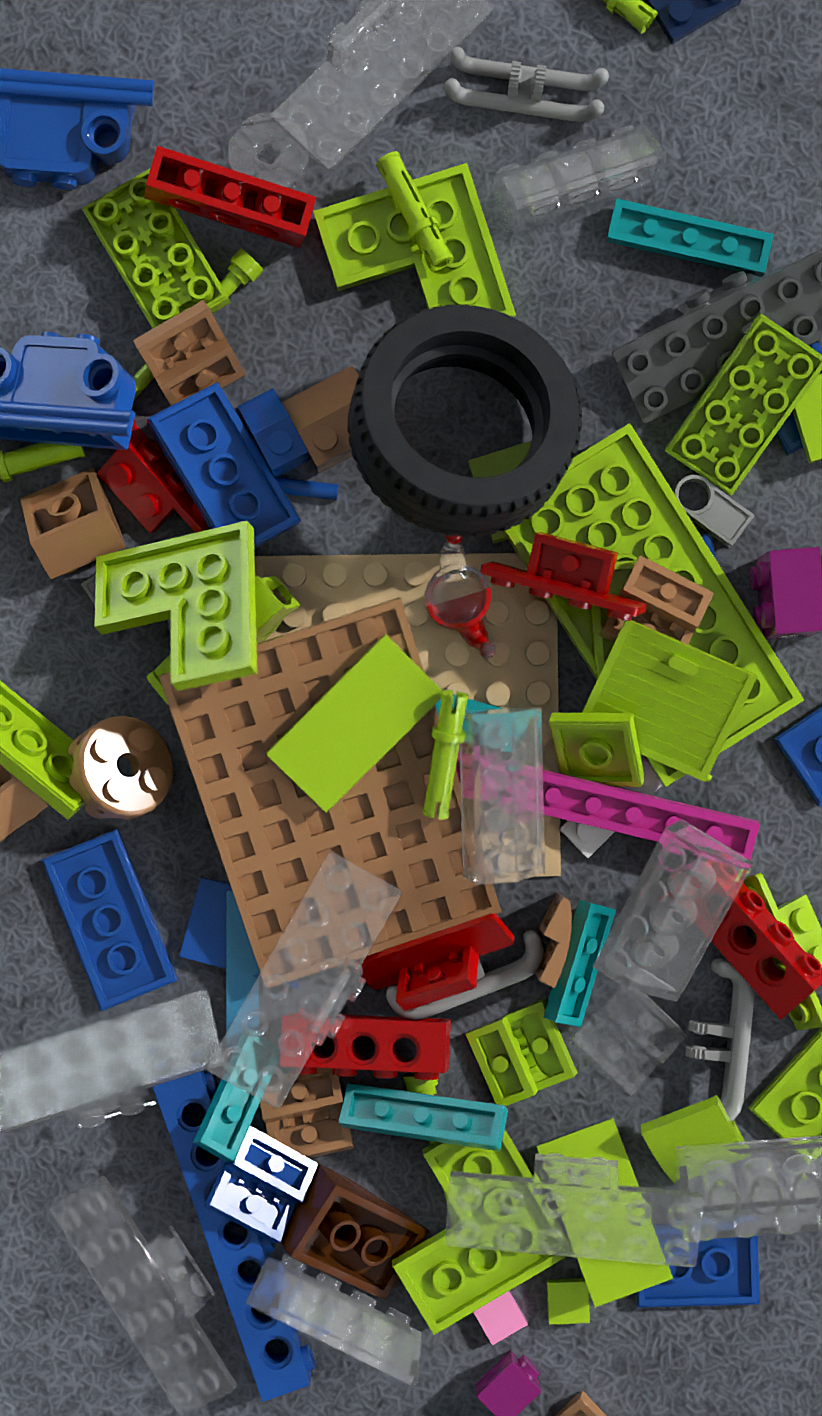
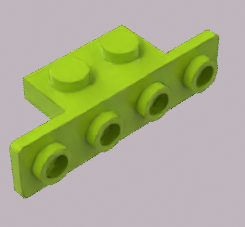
M762 873L739 878L748 889L755 891L762 897L765 902V908L777 921L787 925L794 935V940L806 953L813 955L822 965V928L807 895L797 896L777 907ZM753 931L755 940H757L756 934ZM773 957L775 966L785 971L784 964L779 959ZM815 991L788 1013L797 1030L822 1027V1006Z

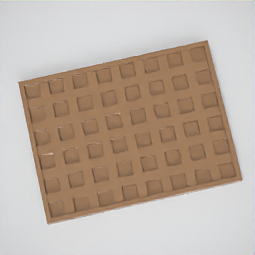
M400 597L256 643L257 674L180 691H177L171 684V671L159 676L266 988L381 952L393 946L490 913H502L456 769L449 806V817L447 819H438V802L436 803L434 818H429L422 814L435 739L432 738V730L434 726L438 725L439 719L435 705L327 813L266 755V752L385 633L424 671Z

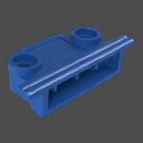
M0 68V167L8 177L12 178V183L23 187H34L37 181L52 182V186L58 189L75 190L77 185L90 183L97 174L98 161L106 165H114L123 161L128 155L135 105L153 107L154 80Z
M45 331L41 333V336H24L16 342L12 355L0 347V440L128 450L136 414L134 411H131L136 392V382L115 358L99 346L100 340L92 335L80 333L76 335V338Z

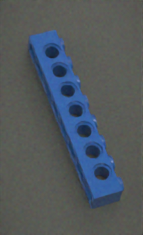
M203 1063L158 1079L154 1083L153 1089L262 1402L309 1386L312 1375L311 1370L316 1369V1364L309 1344L304 1346L301 1344L297 1332L302 1329L298 1310L295 1305L288 1307L284 1291L288 1290L284 1270L281 1266L275 1268L270 1252L275 1251L274 1243L248 1229V1233L243 1237L230 1235L226 1229V1224L231 1220L204 1206L212 1185L215 1183L226 1161L219 1157L214 1160H208L200 1154L199 1146L194 1144L193 1141L202 1121H193L186 1114V1105L192 1102L201 1104L207 1112L219 1086L214 1072L207 1073ZM245 1260H253L259 1264L261 1272L256 1276H248L241 1271L239 1264ZM260 1299L268 1300L273 1304L275 1311L269 1315L259 1314L254 1309L253 1303ZM272 1339H281L288 1345L289 1349L285 1353L275 1354L269 1350L267 1343Z

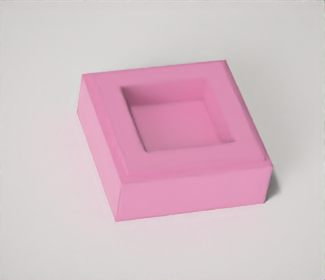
M510 1291L473 1312L492 1346L528 1325L525 1316Z

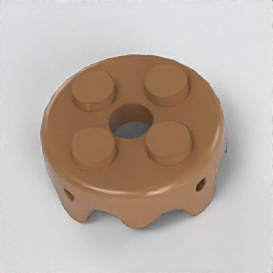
M128 716L109 717L85 730L71 743L68 749V754L73 755V769L69 778L70 785L83 798L86 804L85 811L94 818L125 819L126 821L135 819L155 809L162 803L169 792L173 780L171 753L158 731L142 720ZM119 756L125 757L131 762L133 771L130 777H125L118 771L117 760Z

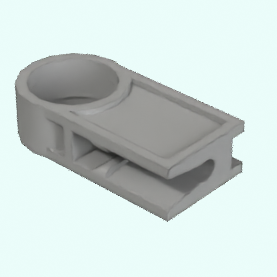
M700 475L684 477L673 490L678 500L680 487L688 482L702 484L708 494L706 506L700 510H689L682 505L689 518L709 534L711 533L713 537L728 548L732 547L755 515L710 483L707 478Z

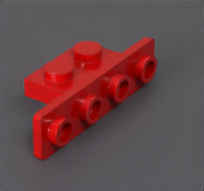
M134 418L128 450L117 449L97 472L99 477L149 533L157 531L175 511L195 533L209 530V526L171 463L163 455L160 446L144 434L136 425Z
M543 532L535 533L527 570L494 561L482 564L479 573L491 576L490 582L495 585L513 588L516 583L529 587L528 593L534 596L553 598V594L568 598L567 604L581 609H592V605L608 609V616L620 620H631L632 616L644 613L647 606L646 603L609 593L618 552Z
M490 913L356 959L354 969L374 990L398 983L396 1003L404 1011L475 989L479 956L513 945L514 935L497 914Z

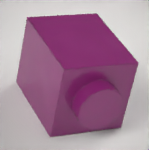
M510 1350L475 1384L476 1396L495 1416H517L541 1393L540 1382L537 1378L540 1372L528 1357L522 1355L518 1358Z

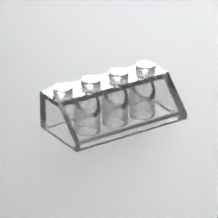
M629 125L615 130L609 138L597 142L595 138L585 139L576 143L572 147L573 150L558 154L557 151H549L536 157L534 163L522 167L514 163L500 168L496 172L497 175L492 176L490 189L505 233L657 183L667 160L665 150L646 125L634 129V126Z
M542 708L465 711L462 730L466 734L464 743H460L463 877L477 885L518 882L545 873Z
M683 819L668 826L659 839L593 967L627 990L678 1001L754 863Z
M822 1136L676 1147L675 1205L682 1240L708 1241L718 1238H749L757 1235H788L795 1232L821 1231Z
M284 1254L281 1261L269 1256L267 1257L245 1304L413 1387L416 1386L419 1377L421 1332L408 1326L412 1319L411 1317L390 1307L387 1313L384 1314L374 1309L377 1300L357 1290H354L351 1297L338 1291L342 1284L341 1282L319 1272L316 1279L303 1273L306 1265Z

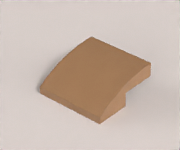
M204 300L133 340L171 406L216 382L219 383L221 388H224L246 375Z
M639 555L619 596L647 604L645 612L638 616H632L631 620L688 645L693 633L702 620L714 592ZM608 616L599 635L614 643L625 620Z
M556 893L538 928L543 935L551 938L544 952L542 964L535 973L541 982L555 988L566 960L572 920L570 900L559 893Z
M317 1068L315 1074H295L289 1072L270 1078L260 1101L262 1118L266 1124L269 1137L307 1158L354 1148L351 1129L343 1128L338 1123L344 1096L340 1078L332 1074V1068Z

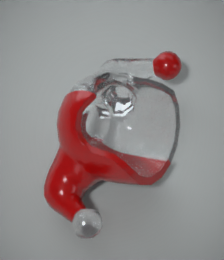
M445 535L446 542L440 551V570L436 571L429 580L424 593L425 607L430 617L442 627L457 630L469 646L479 650V654L485 659L492 658L496 654V645L489 641V634L483 621V617L488 612L491 602L490 585L481 572L467 565L465 549L461 544L462 537L458 535Z

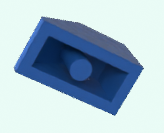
M274 388L238 406L275 477L311 460L304 442Z

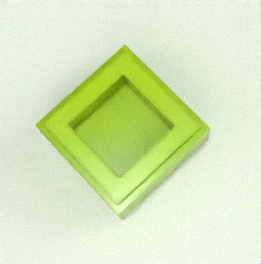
M546 1279L549 1325L590 1323L589 1290L585 1279Z

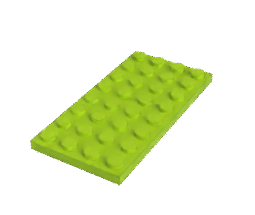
M630 423L575 456L555 492L545 502L543 507L529 519H524L521 524L503 531L526 569L528 568L535 533L543 532L618 552L616 562L637 560L639 555L647 559L670 557L672 572L714 592L702 620L693 633L688 645L757 675V679L720 753L804 701ZM553 594V598H545L596 679L590 609L573 607L567 604L568 598ZM644 756L663 787H667L686 775L681 771Z

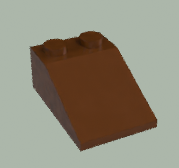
M318 1163L304 1201L296 1203L280 1243L291 1257L386 1300L399 1279L398 1274L393 1268L392 1260L421 1244L429 1230L356 1182Z

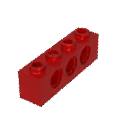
M158 145L148 175L144 199L298 248L301 247L305 239L316 201L315 196Z
M711 855L697 865L669 892L670 896L780 1020L822 985V965L820 962L801 948L794 940V935L789 927L774 918L765 908V902L762 897L755 891L747 888L738 878L736 869L729 861L720 856ZM717 894L726 899L728 909L719 903ZM745 926L753 929L757 940L748 936ZM773 957L779 959L784 964L785 971L775 966Z
M289 1012L282 1015L280 1066H292V1073L315 1074L317 1068H332L333 1075L356 1076L357 1069L373 1070V1077L396 1078L398 1077V1071L414 1072L415 1079L437 1080L439 1079V1073L445 1074L450 1068L451 1019L426 1018L414 1021L398 1016ZM319 1034H326L333 1039L335 1048L332 1055L322 1054L318 1050L316 1040ZM359 1036H368L374 1041L376 1050L372 1057L363 1056L357 1050L356 1042ZM406 1037L415 1043L417 1053L414 1058L407 1059L398 1053L397 1042L399 1038Z

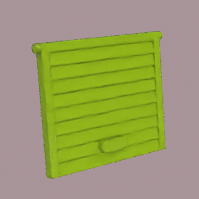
M625 620L582 713H633L640 754L709 783L712 775L709 773L757 679V675L633 620Z

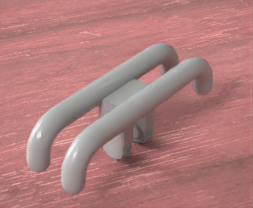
M454 47L449 52V60L452 66L459 71L476 76L509 80L508 93L504 95L461 87L456 79H448L444 84V91L448 98L461 105L573 122H590L598 119L604 112V104L598 99L591 101L589 105H573L541 100L544 85L580 91L602 88L609 79V73L604 68L596 69L593 74H579L546 69L547 66L544 65L531 67L521 65V62L512 61L511 64L472 58L465 55L464 50L460 47Z
M527 930L523 934V942L525 944V954L518 961L484 973L479 960L475 989L404 1011L396 1003L398 984H393L387 987V1001L395 1013L402 1018L415 1021L426 1019L525 980L536 973L542 964L544 955L542 940L536 931Z
M716 958L711 963L712 971L720 977L731 979L733 983L729 1024L689 1020L688 1030L701 1035L712 1034L727 1037V1048L692 1045L686 1047L685 1056L725 1062L720 1101L732 1122L741 1112L744 1102L755 990L727 959Z

